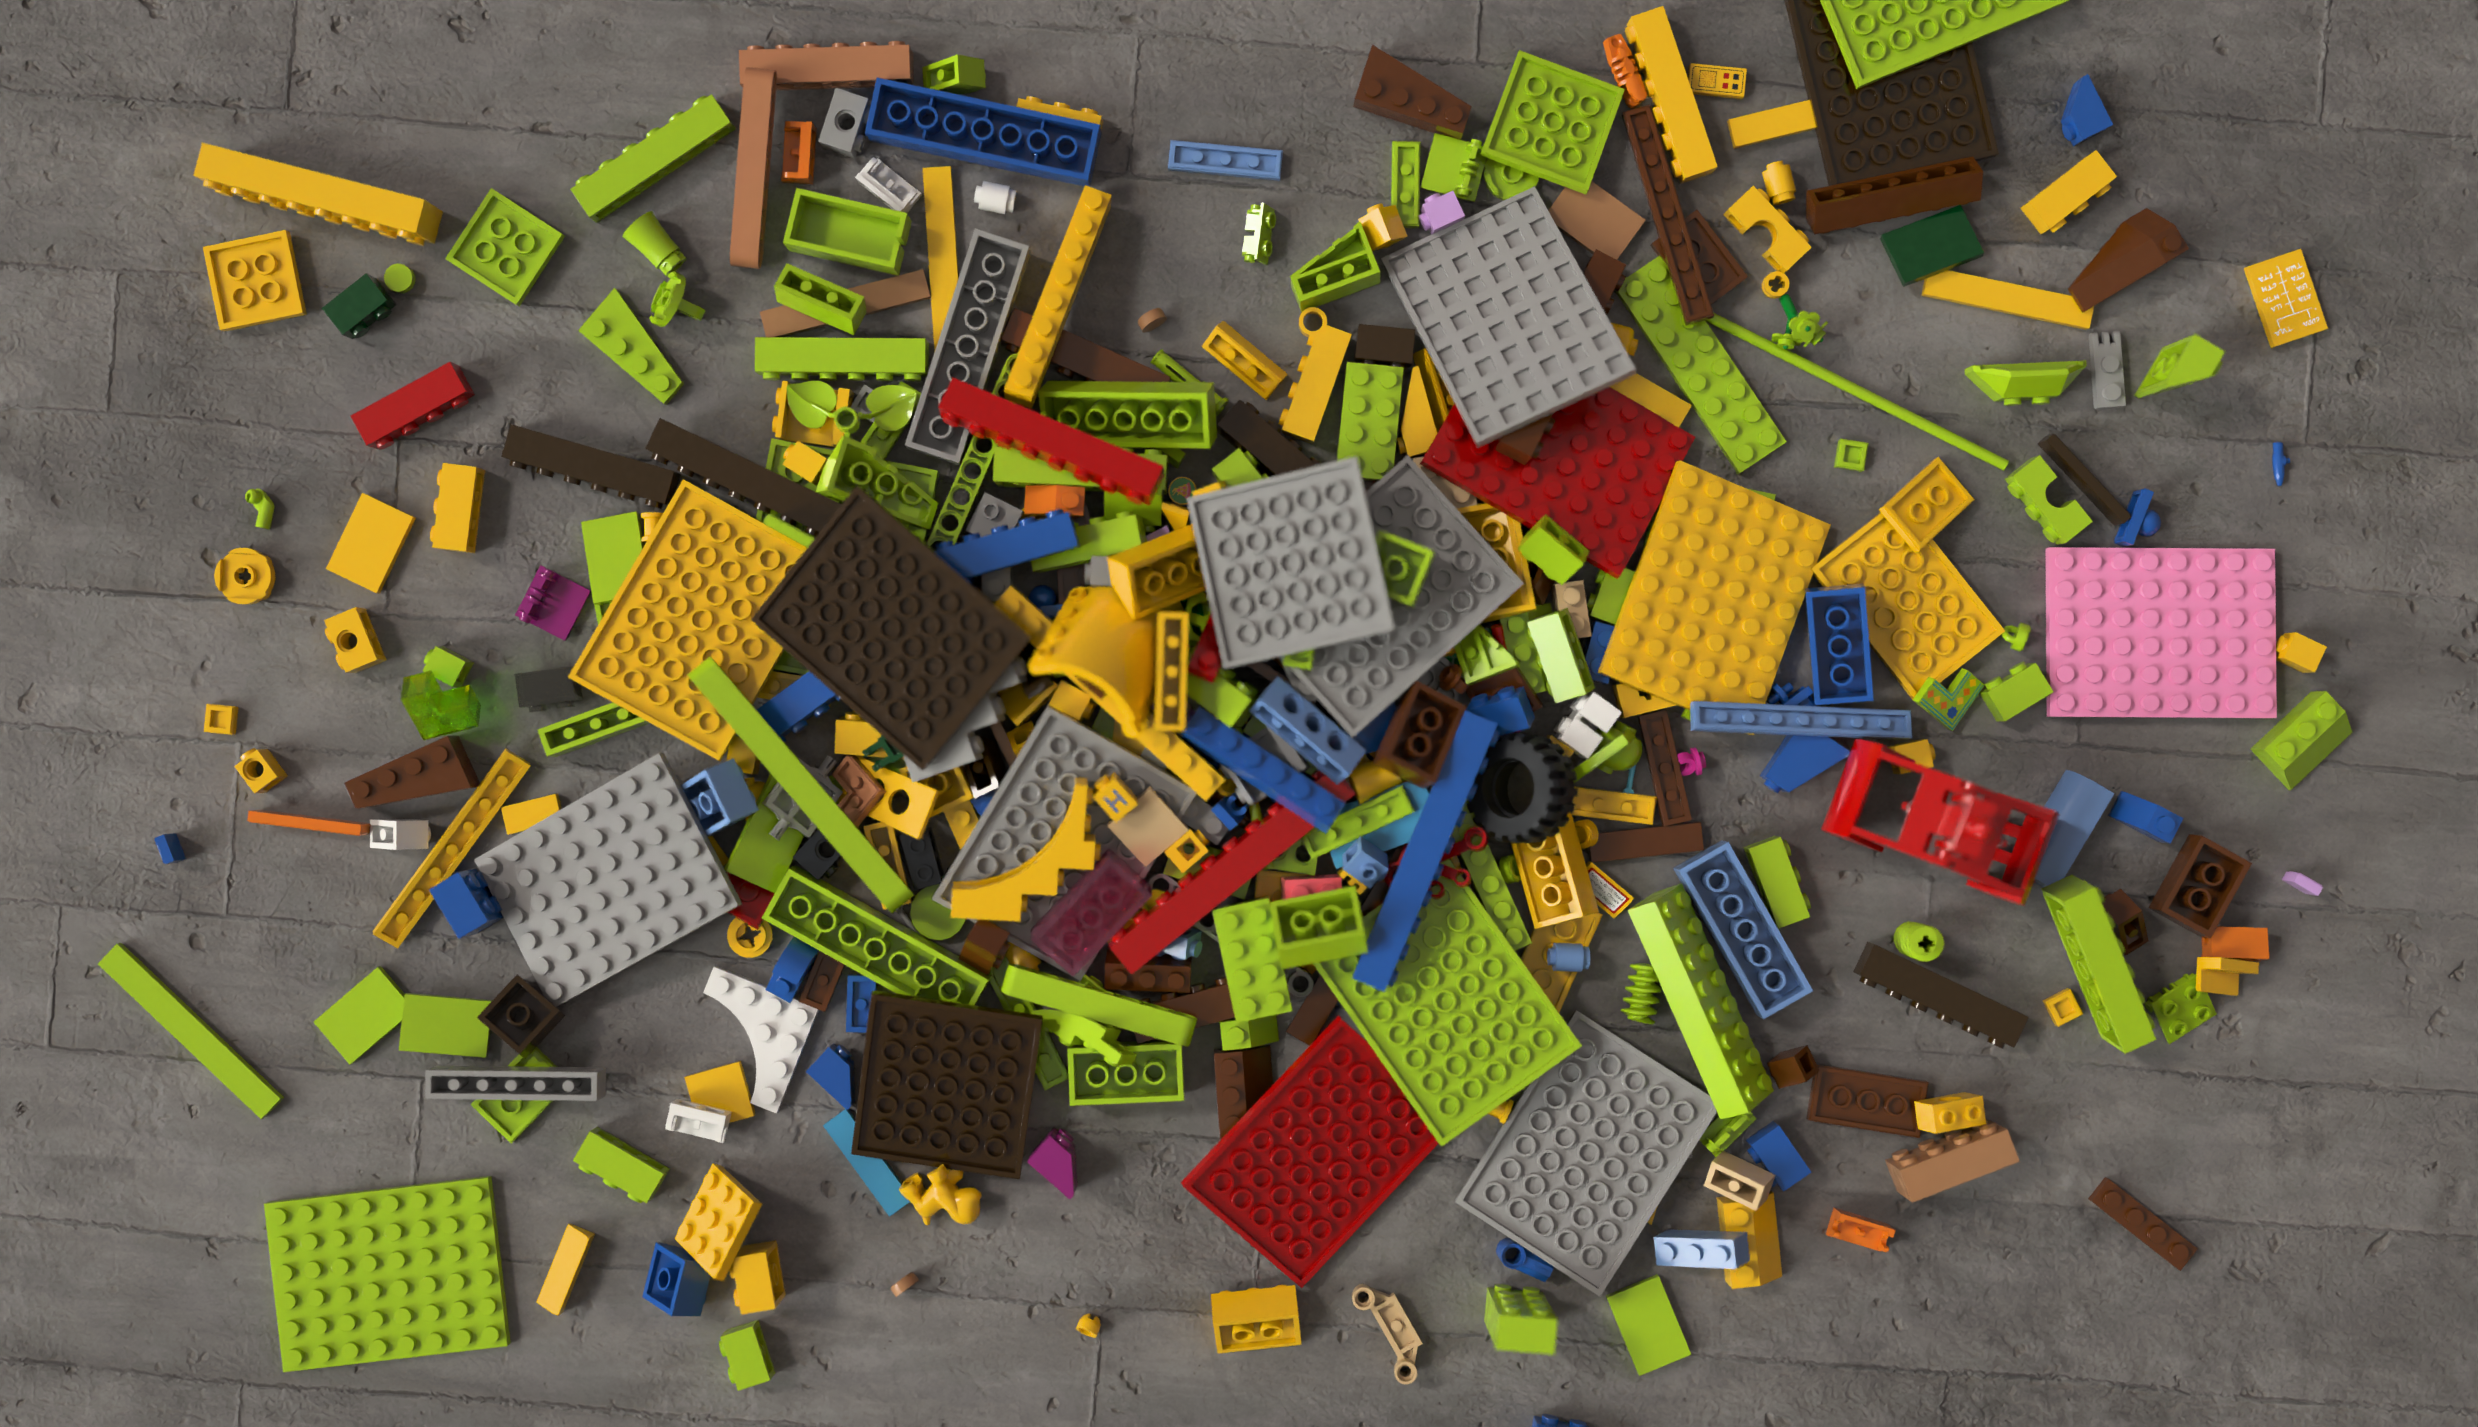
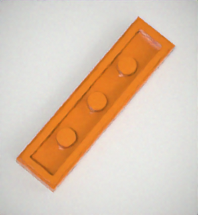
M266 810L248 811L247 821L252 823L357 836L370 833V823Z

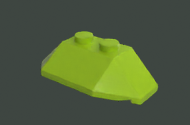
M2087 361L1972 365L1965 369V376L1994 402L2004 401V406L2021 405L2022 400H2032V405L2049 404L2050 399L2060 396L2087 366Z

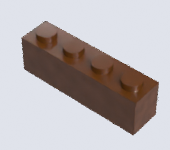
M1226 976L1216 979L1215 985L1205 987L1204 983L1190 986V993L1166 992L1161 994L1160 1000L1152 1002L1150 998L1140 999L1141 1001L1198 1018L1195 1028L1235 1017ZM1134 1032L1137 1044L1157 1039Z

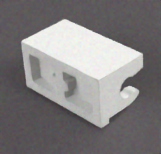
M873 157L855 177L860 185L892 210L908 213L922 196L921 192L878 158Z
M675 1099L670 1103L666 1130L699 1136L720 1143L725 1142L732 1111L681 1099Z

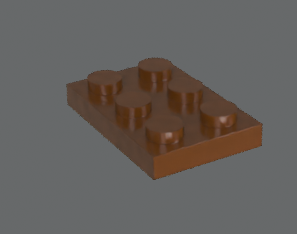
M1695 210L1685 218L1712 305L1748 276L1700 212ZM1658 238L1650 246L1666 263Z

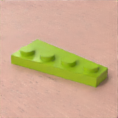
M614 288L578 331L663 404L667 405L684 385V382L656 346L654 340L624 301L620 292Z

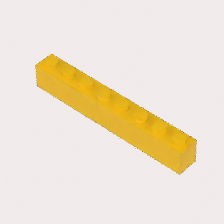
M1086 185L1084 186L1005 385L1006 400L1032 409L1111 209V194Z

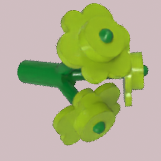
M1782 295L1779 301L1788 318L1785 334H1772L1771 341L1778 343L1777 346L1783 349H1794L1795 346H1800L1803 342H1806L1803 345L1805 348L1810 343L1815 346L1818 342H1823V337L1827 334L1823 329L1828 322L1826 321L1820 327L1818 324L1820 321L1818 313L1801 311L1798 314L1790 295Z

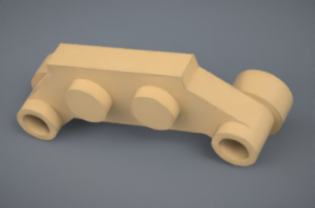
M1366 1284L1357 1285L1352 1292L1354 1306L1360 1310L1371 1309L1397 1355V1362L1394 1366L1395 1378L1401 1384H1411L1417 1377L1415 1360L1418 1346L1423 1344L1421 1338L1394 1292L1386 1294L1370 1288ZM1361 1292L1367 1293V1296L1364 1298H1360L1358 1295ZM1403 1366L1409 1367L1407 1371L1400 1370Z

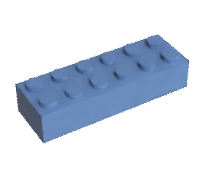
M1721 840L1673 868L1757 1016L1765 1019L1813 991L1729 842Z

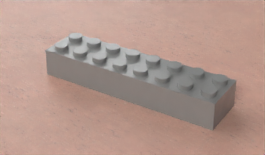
M976 228L974 229L906 439L905 446L909 450L961 466L972 434L962 426L952 427L946 424L940 416L938 406L953 377L987 391L1002 344L1001 338L1010 320L1031 255L1028 245Z

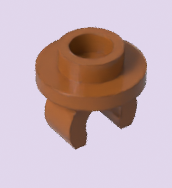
M1457 664L1445 667L1439 675V687L1444 691L1454 688L1457 692L1463 694L1469 685L1464 682L1465 679L1461 676L1462 669Z

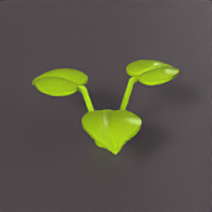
M807 381L787 385V399L790 409L802 425L814 429L821 428L826 423L828 416L829 418H834L838 429L844 433L845 437L850 439L851 434L858 430L860 419H872L875 417L876 425L884 431L893 432L902 429L910 421L917 399V393L908 387L885 385L874 389L866 398V406L872 413L863 414L859 412L856 414L849 407H842L831 413L837 405V396L833 388L827 383Z

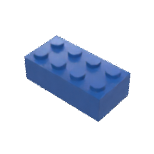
M1864 584L1806 588L1815 705L1874 701Z

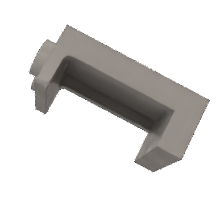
M1267 726L1249 738L1250 741L1300 774L1311 768L1307 760ZM1219 765L1225 777L1233 779L1237 786L1235 792L1243 803L1247 802L1249 805H1255L1268 796L1223 765Z

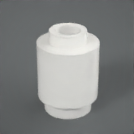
M983 181L982 186H976L974 202L979 203L978 209L1001 214L1006 212L1013 213L1017 190H1012L1007 185Z

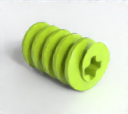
M1908 921L1902 923L1894 933L1893 941L1897 950L1903 955L1919 961L1927 962L1934 960L1941 954L1944 947V939L1939 930L1919 922Z
M1640 962L1630 964V968L1637 972L1634 975L1627 976L1629 980L1634 982L1632 986H1625V990L1632 993V996L1623 997V1001L1628 1003L1630 1007L1621 1008L1620 1012L1627 1015V1018L1630 1020L1655 1024V1021L1648 1016L1657 1014V1010L1650 1005L1660 1002V999L1653 995V993L1662 992V988L1655 984L1659 980L1651 964Z

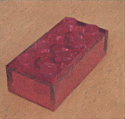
M1109 848L1100 857V861L1094 863V869L1087 870L1031 928V941L1074 977L1152 896L1151 885Z

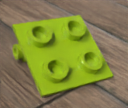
M1435 133L1420 188L1441 194L1454 191L1457 198L1475 202L1486 162V157L1480 155L1483 148L1482 141L1471 139V142Z
M2194 973L2184 974L2183 977L2169 984L2170 990L2163 987L2161 989L2162 993L2158 992L2153 996H2149L2147 998L2148 1001L2144 1003L2149 1012L2154 1011L2168 1044H2171L2217 1015L2208 993L2196 991V974Z

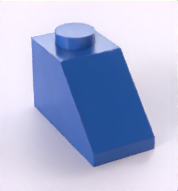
M2088 74L2073 84L2061 119L2063 125L2062 132L2065 138L2071 141L2073 146L2104 132L2113 125Z
M2124 791L2120 792L2108 815L2157 842L2171 844L2184 819L2157 804Z
M833 1043L806 1072L848 1110L856 1102L854 1061L850 1059L852 1055L844 1046L840 1044L836 1046Z

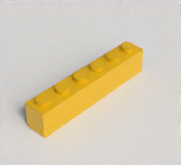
M1664 6L1631 16L1627 27H1625L1626 38L1629 44L1633 43L1636 67H1638L1639 71L1642 70L1645 78L1643 84L1647 97H1651L1654 104L1652 113L1655 122L1661 125L1663 131L1661 135L1663 147L1666 151L1669 150L1673 160L1670 161L1673 176L1675 178L1678 177L1680 184L1712 174L1718 166Z

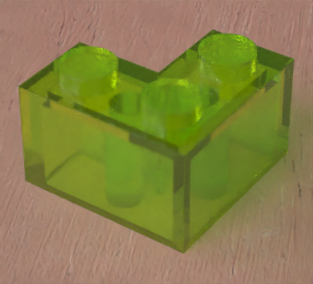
M432 671L403 678L400 699L423 741L479 727L481 704L471 685L442 691Z

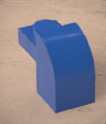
M793 937L776 963L766 991L791 1003L804 977L813 967L819 950Z

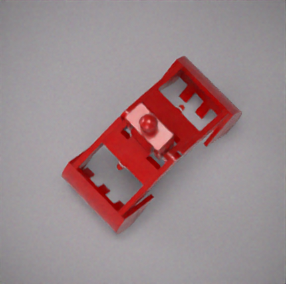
M1855 739L1821 831L1883 853L1884 847L1880 845L1946 868L1975 880H1967L1966 885L1986 895L2025 907L2060 814L2055 810L2001 793H1995L1976 784L1917 764L1915 760L1884 745ZM1881 760L1923 775L1914 800L1910 803L1904 802L1902 804V809L1907 811L1908 816L1898 842L1856 827ZM1950 793H1953L1950 801L1957 805L1946 804ZM1976 795L1983 797V800L1977 798ZM2012 809L2026 815L2022 826L2007 822ZM1934 834L1944 837V840H1935L1933 847L1938 849H1935L1933 855L1927 853ZM2003 834L2017 839L2012 853L1999 849V847L2004 848L2007 846V840L2003 839ZM1992 861L2007 865L2002 879L1987 875Z

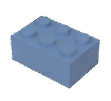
M734 758L704 770L681 785L707 837L724 831L758 811L755 796L749 791L744 780L743 771L736 764Z

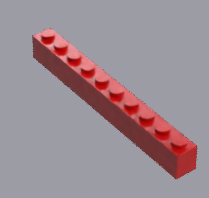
M1319 769L1312 773V782L1344 803L1356 794L1345 779L1337 785ZM1274 803L1267 810L1269 814L1261 821L1257 818L1245 827L1246 833L1238 839L1235 836L1228 840L1222 846L1224 850L1216 857L1213 854L1207 857L1200 864L1202 868L1194 875L1190 872L1182 877L1177 883L1179 887L1171 893L1166 891L1155 900L1157 904L1149 911L1143 909L1132 919L1134 923L1127 929L1121 927L1110 936L1112 941L1108 943L1110 949L1132 975L1315 826L1282 804Z

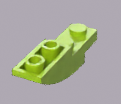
M1043 1009L1031 1012V1014L1043 1016L1042 1029L1055 1033L1059 1036L1058 1041L1069 1047L1084 1045L1092 1051L1103 1054L1105 1056L1104 1060L1113 1066L1132 1065L1137 1054L1117 1041L1121 1030L1116 1026L1061 1010Z

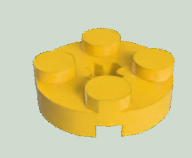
M236 548L229 551V554L217 563L214 574L215 584L229 601L250 605L265 600L271 595V590L275 583V570L271 558L260 551L250 548ZM245 568L251 574V579L246 584H244V580L239 579V573H244Z

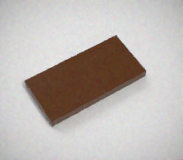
M1817 1064L1820 1071L1812 1079L1807 1120L1920 1138L1921 1130H1918L1914 1101L1926 1099L1929 1082Z

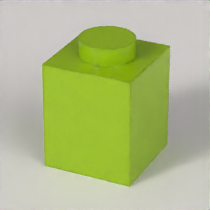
M435 646L425 656L424 664L426 665L423 672L452 687H462L474 662L446 647Z

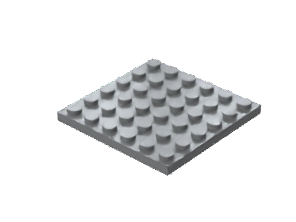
M1357 457L1187 498L1224 669L1396 630Z

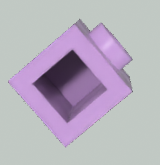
M1454 191L1442 196L1440 193H1436L1424 200L1425 204H1422V214L1419 215L1422 227L1425 231L1430 230L1431 235L1465 218V214Z

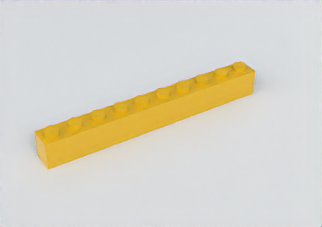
M1010 586L995 604L1034 637L1030 643L1038 649L1053 620L1016 587ZM1065 673L1123 726L1124 716L1115 701L1108 694L1101 700L1074 675ZM1149 708V716L1145 723L1141 724L1142 728L1136 739L1207 801L1227 778L1175 731L1153 730L1154 712Z

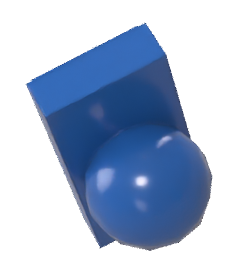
M2144 488L2133 492L2126 509L2131 518L2124 524H2120L2114 539L2115 544L2122 547L2134 544L2137 534L2148 537L2154 535L2160 529L2161 518L2159 514L2154 510L2148 509L2154 494L2153 491Z
M1038 585L1029 593L1028 599L1049 618H1056L1063 604L1055 605L1056 594L1051 587Z

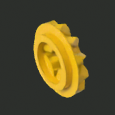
M734 918L728 927L727 940L729 946L736 954L746 958H753L768 950L773 937L772 927L766 920L762 922L758 930L748 925L752 931H761V933L754 937L755 942L753 944L750 939L740 940L739 937L747 933L748 924Z

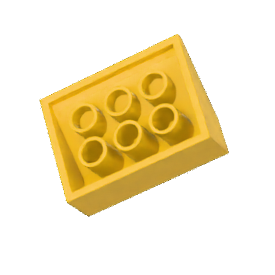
M1487 503L1456 508L1524 583L1480 624L1536 610L1527 559L1518 550L1523 539L1520 522Z

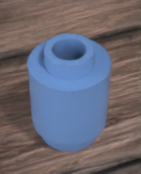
M1554 943L1552 948H1548L1547 964L1552 965L1553 971L1581 972L1582 969H1589L1590 949L1581 943Z

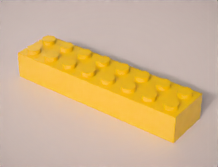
M206 143L201 145L194 172L195 177L204 181L203 186L214 189L216 193L233 197V194L252 203L260 204L262 201L276 209L287 211L289 208L296 210L298 214L315 218V215L325 218V221L342 225V222L352 225L355 229L366 232L372 229L378 231L380 235L393 239L399 236L407 239V242L424 246L425 242L435 244L443 214L442 210L424 199Z

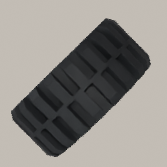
M1509 733L1498 737L1494 748L1488 746L1484 756L1489 758L1483 774L1477 773L1473 783L1478 786L1472 800L1467 804L1469 813H1474L1475 815L1473 821L1476 825L1484 827L1483 830L1489 837H1495L1496 840L1501 842H1540L1546 840L1547 837L1556 835L1559 832L1558 827H1564L1569 821L1567 815L1568 813H1573L1576 806L1573 803V798L1578 795V788H1574V781L1577 780L1576 771H1571L1570 769L1573 763L1569 756L1562 755L1564 749L1558 744H1553L1551 739L1538 735ZM1523 762L1533 776L1535 789L1530 806L1520 815L1509 801L1507 787L1512 771L1519 763Z

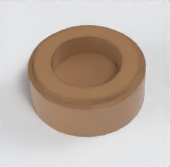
M1155 308L1142 315L1137 323L1142 332L1145 333L1162 325L1167 317L1161 308Z
M910 1272L891 1286V1291L897 1297L918 1282L919 1279L914 1272Z

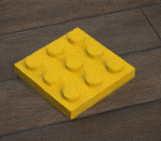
M282 230L203 247L218 325L221 331L225 332L307 315L289 231Z
M712 1163L695 1199L691 1203L683 1223L678 1229L675 1240L714 1279L724 1281L762 1203L723 1166Z

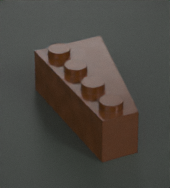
M1373 44L1353 105L1355 108L1460 140L1472 107Z
M446 736L344 782L355 809L477 788L480 782L459 736Z

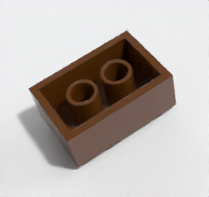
M1415 681L1401 694L1373 764L1422 789L1435 784L1467 706Z
M2189 834L2148 908L2198 936L2211 938L2252 863L2202 835Z

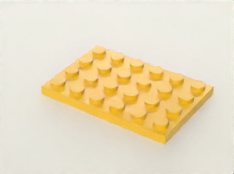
M1881 512L1811 568L1813 575L1823 587L1864 584L1869 646L1912 700L1928 677L1934 678L1941 683L2005 632L2004 628L1933 539L1915 553Z

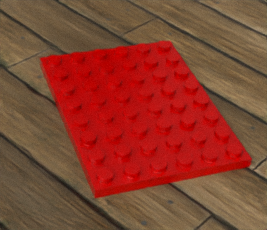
M1607 387L1562 408L1560 411L1553 412L1551 418L1555 419V423L1548 435L1543 433L1539 442L1544 445L1536 459L1531 457L1528 463L1524 465L1495 450L1500 438L1477 447L1454 403L1420 465L1530 529L1546 514L1589 550L1585 561L1616 579L1621 576L1658 508L1676 461L1684 460L1695 439V436L1680 427L1678 428L1613 388Z
M1338 1015L1181 1181V1184L1299 1287L1303 1288L1439 1143L1367 1040Z

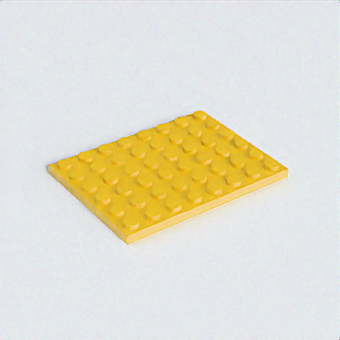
M1676 461L1598 673L1687 710H1690V703L1692 701L1765 704L1805 597V589L1808 588L1812 578L1813 570L1811 568L1817 564L1831 525L1686 462Z
M683 479L568 678L721 761L736 732L692 682L688 674L710 656L752 705L754 704L785 649L757 626L751 618L807 547Z

